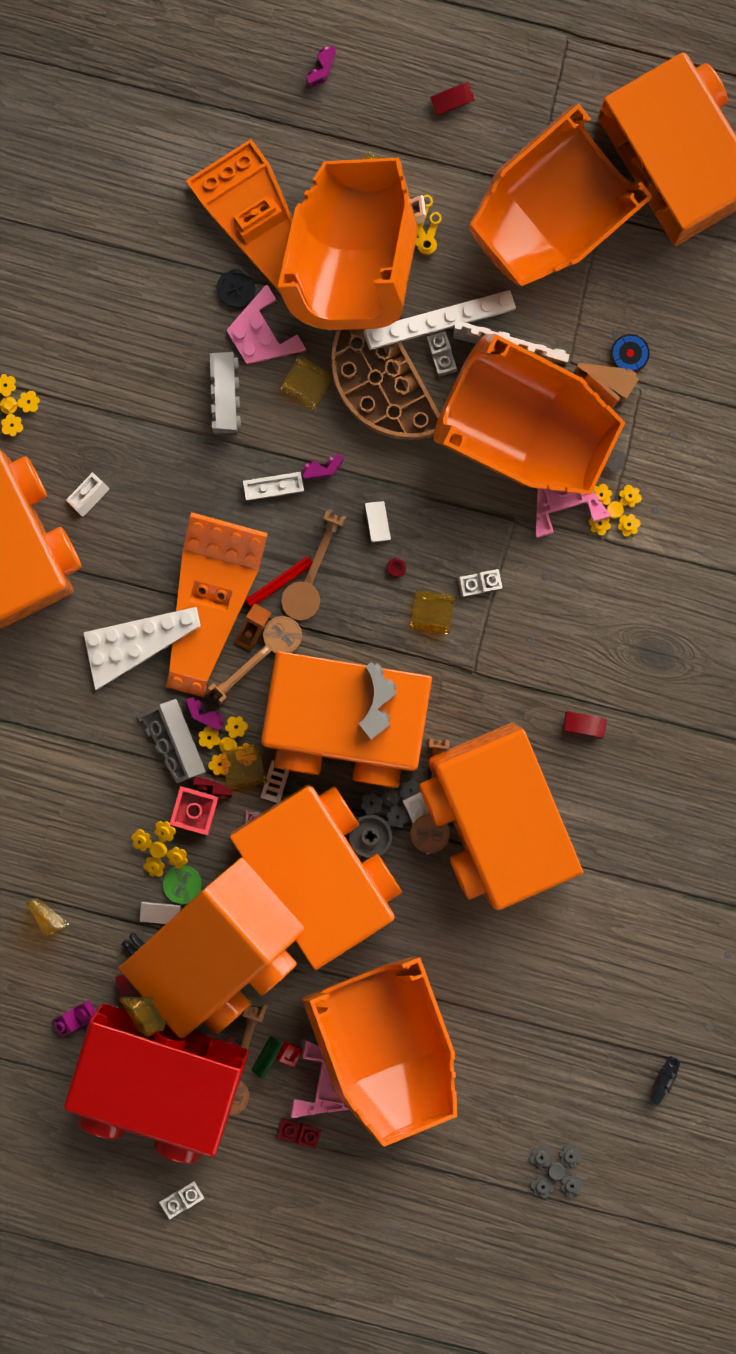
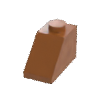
M254 604L245 617L234 643L251 652L272 613Z

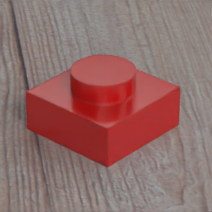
M285 1041L276 1059L294 1067L302 1054V1048Z

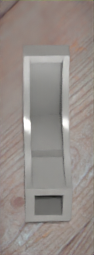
M371 662L365 668L373 681L374 698L368 714L359 725L372 740L390 726L388 721L391 718L384 710L380 712L378 709L397 694L395 692L397 687L391 679L387 681L382 674L385 672L378 663L374 665Z

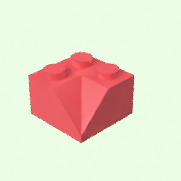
M180 786L170 825L209 835L219 797Z

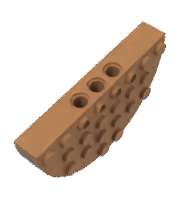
M365 329L337 330L332 346V373L337 392L348 411L368 429L389 438L420 440L433 437L440 413L402 343L398 342L369 350L364 335Z

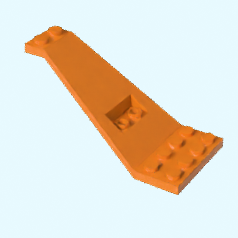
M252 139L187 179L186 182L205 210L280 293L278 283L293 217L269 162Z
M191 513L182 553L176 611L197 607L201 627L172 643L167 688L204 697L210 674L260 568L268 533Z

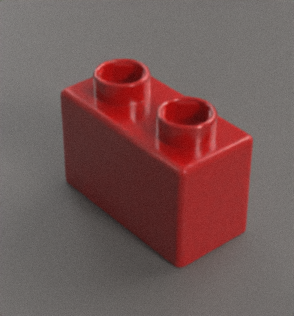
M102 1003L89 1021L64 1103V1109L69 1113L79 1115L78 1126L89 1134L106 1139H118L123 1136L124 1130L155 1140L154 1150L164 1158L179 1163H196L200 1155L214 1157L217 1153L247 1062L249 1050L193 1031L185 1038H179L165 1022Z

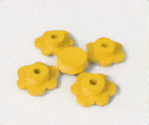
M2 374L0 377V394L2 393L5 398L2 399L0 408L2 412L8 414L6 419L1 421L3 425L2 432L6 435L16 436L17 433L22 432L23 425L21 424V418L15 417L12 413L17 410V406L22 408L25 413L29 412V410L36 412L40 399L36 397L34 391H28L27 394L25 392L21 393V398L18 401L8 397L11 395V391L16 390L14 385L16 380L13 376Z
M601 484L599 487L595 486L593 491L603 505H608L606 510L610 513V517L595 522L592 521L591 517L589 519V525L592 526L591 531L593 533L597 532L598 535L602 536L606 533V530L611 528L610 518H620L618 529L622 530V534L626 537L630 536L631 533L636 534L638 532L637 528L641 524L640 520L635 519L633 514L629 516L623 515V506L629 505V507H634L635 503L641 501L642 497L638 494L639 489L626 485L624 491L622 490L619 493V496L622 497L620 502L613 501L610 503L612 491L608 490V486L606 484Z
M240 716L228 718L225 730L229 731L230 737H225L221 741L218 736L219 731L213 730L210 726H206L204 731L199 732L200 746H207L208 749H212L214 745L219 744V748L223 752L219 756L213 755L212 761L208 764L209 769L214 770L215 775L220 773L222 775L228 774V767L231 766V762L227 760L226 754H232L235 750L238 755V761L243 762L247 766L251 765L253 760L258 758L255 745L244 743L243 746L237 747V743L233 739L237 736L242 737L244 731L248 728V724Z
M168 821L156 823L154 833L158 836L159 841H155L153 844L150 840V834L145 833L142 829H138L131 836L133 840L132 845L135 849L146 851L147 848H150V853L153 857L146 859L144 869L152 877L163 875L165 865L161 862L160 858L166 856V854L170 859L169 864L174 865L177 869L183 868L188 862L185 850H179L178 847H174L167 852L165 844L162 843L172 841L173 835L176 833L175 828L170 826Z

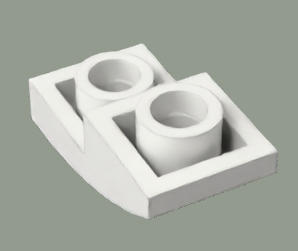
M446 331L427 336L438 377L457 372Z
M499 569L458 577L461 597L502 589Z
M195 1181L161 1200L159 1204L170 1220L185 1209L203 1200L204 1197Z

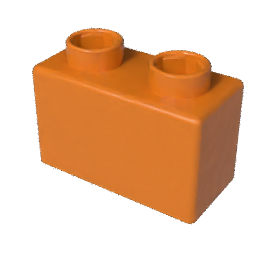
M686 53L676 55L604 97L598 113L599 122L635 182L641 181L652 194L653 198L648 201V204L674 246H678L736 212V135L720 108L728 103L727 93L718 74L710 65L704 63L695 68Z
M1 450L0 630L71 595L74 592V588L68 575L80 570L82 567L78 555L64 529L58 527L46 533L33 504L46 499L47 494L29 458L24 456L11 462L10 458Z
M277 651L275 653L261 743L266 748L276 749L274 768L320 775L322 760L325 757L355 762L353 781L398 788L401 770L414 771L418 768L432 677L382 668L385 672L382 674L387 681L389 679L392 680L397 687L395 690L397 694L378 709L380 712L384 710L391 718L388 721L390 726L371 740L359 725L368 714L374 698L373 681L365 668L366 665Z
M511 722L437 754L428 760L434 778L420 783V792L437 827L453 822L464 851L451 856L450 862L460 887L468 900L483 894L494 909L502 910L583 874V869L524 729Z
M307 784L231 832L230 839L242 858L303 925L304 932L295 941L313 969L318 970L391 923L395 915L388 902L402 894V890L379 854L373 855L364 862H361L345 835L359 827V823L337 788L332 787L318 795L314 787Z
M240 858L129 957L118 970L177 1037L185 1038L203 1022L217 1035L251 1004L240 991L243 987L250 983L263 996L295 968L297 963L286 949L303 934L304 927L244 858Z

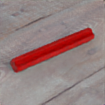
M305 557L248 597L246 602L249 607L252 608L254 604H259L309 569L312 565L310 557Z

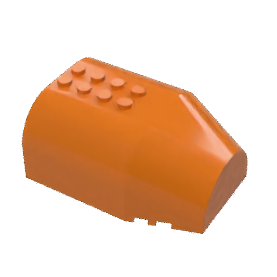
M579 103L570 106L496 171L469 223V230L484 253L509 280L518 286L526 285L580 262L653 198L641 181L630 182L593 141L583 124L589 122L591 118Z
M380 158L324 161L313 178V186L310 190L305 191V199L302 204L298 203L295 208L278 289L290 313L307 325L326 330L377 329L387 327L395 323L403 311L418 232L400 159Z
M486 334L476 343L460 370L439 415L434 431V441L523 486L591 495L625 422L609 405H606L583 378L497 334Z
M420 957L405 958L379 966L320 989L302 999L336 1095L381 1146L385 1147L457 1117V1096L454 1078H456V1072L454 1071L455 1052Z

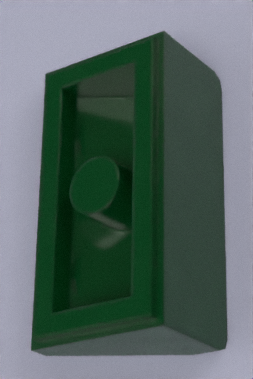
M272 1036L267 1040L252 1067V1071L261 1079L265 1078L283 1046V1042Z

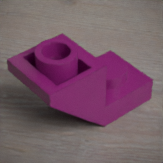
M329 46L324 47L317 54V61L321 70L314 69L308 73L306 82L309 88L327 81L336 57L335 46L331 48Z
M338 453L335 457L331 456L326 463L327 469L314 460L311 464L308 462L301 471L304 473L302 478L304 480L331 477L343 463L344 457Z
M194 697L186 699L193 719L217 730H222L221 725L224 724L221 713L217 714L216 710L201 715L200 712L203 709L200 700L196 701Z
M90 1000L51 1021L60 1037H63L89 1023L96 1011Z

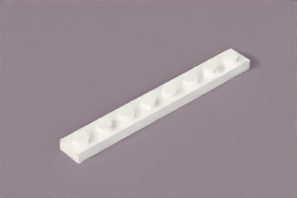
M508 290L398 320L387 327L365 329L364 335L369 350L455 327L456 320L470 323L514 311L516 306L511 291Z

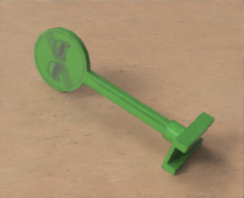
M184 865L181 869L173 867L165 875L163 881L164 892L172 902L188 904L203 891L202 879L193 867Z

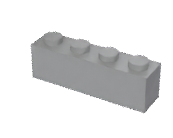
M233 352L210 353L211 398L213 400L211 411L212 418L214 419V422H212L214 434L238 433V428L241 427V416H237V408H240V396H236V389H239V377H235V369H239L238 357L234 358Z
M177 699L160 704L136 716L139 722L143 721L145 724L147 735L153 737L157 744L155 746L156 750L164 755V763L177 783L206 772Z

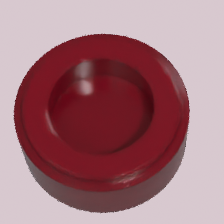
M393 558L387 564V572L391 577L399 578L405 574L406 564L400 558Z

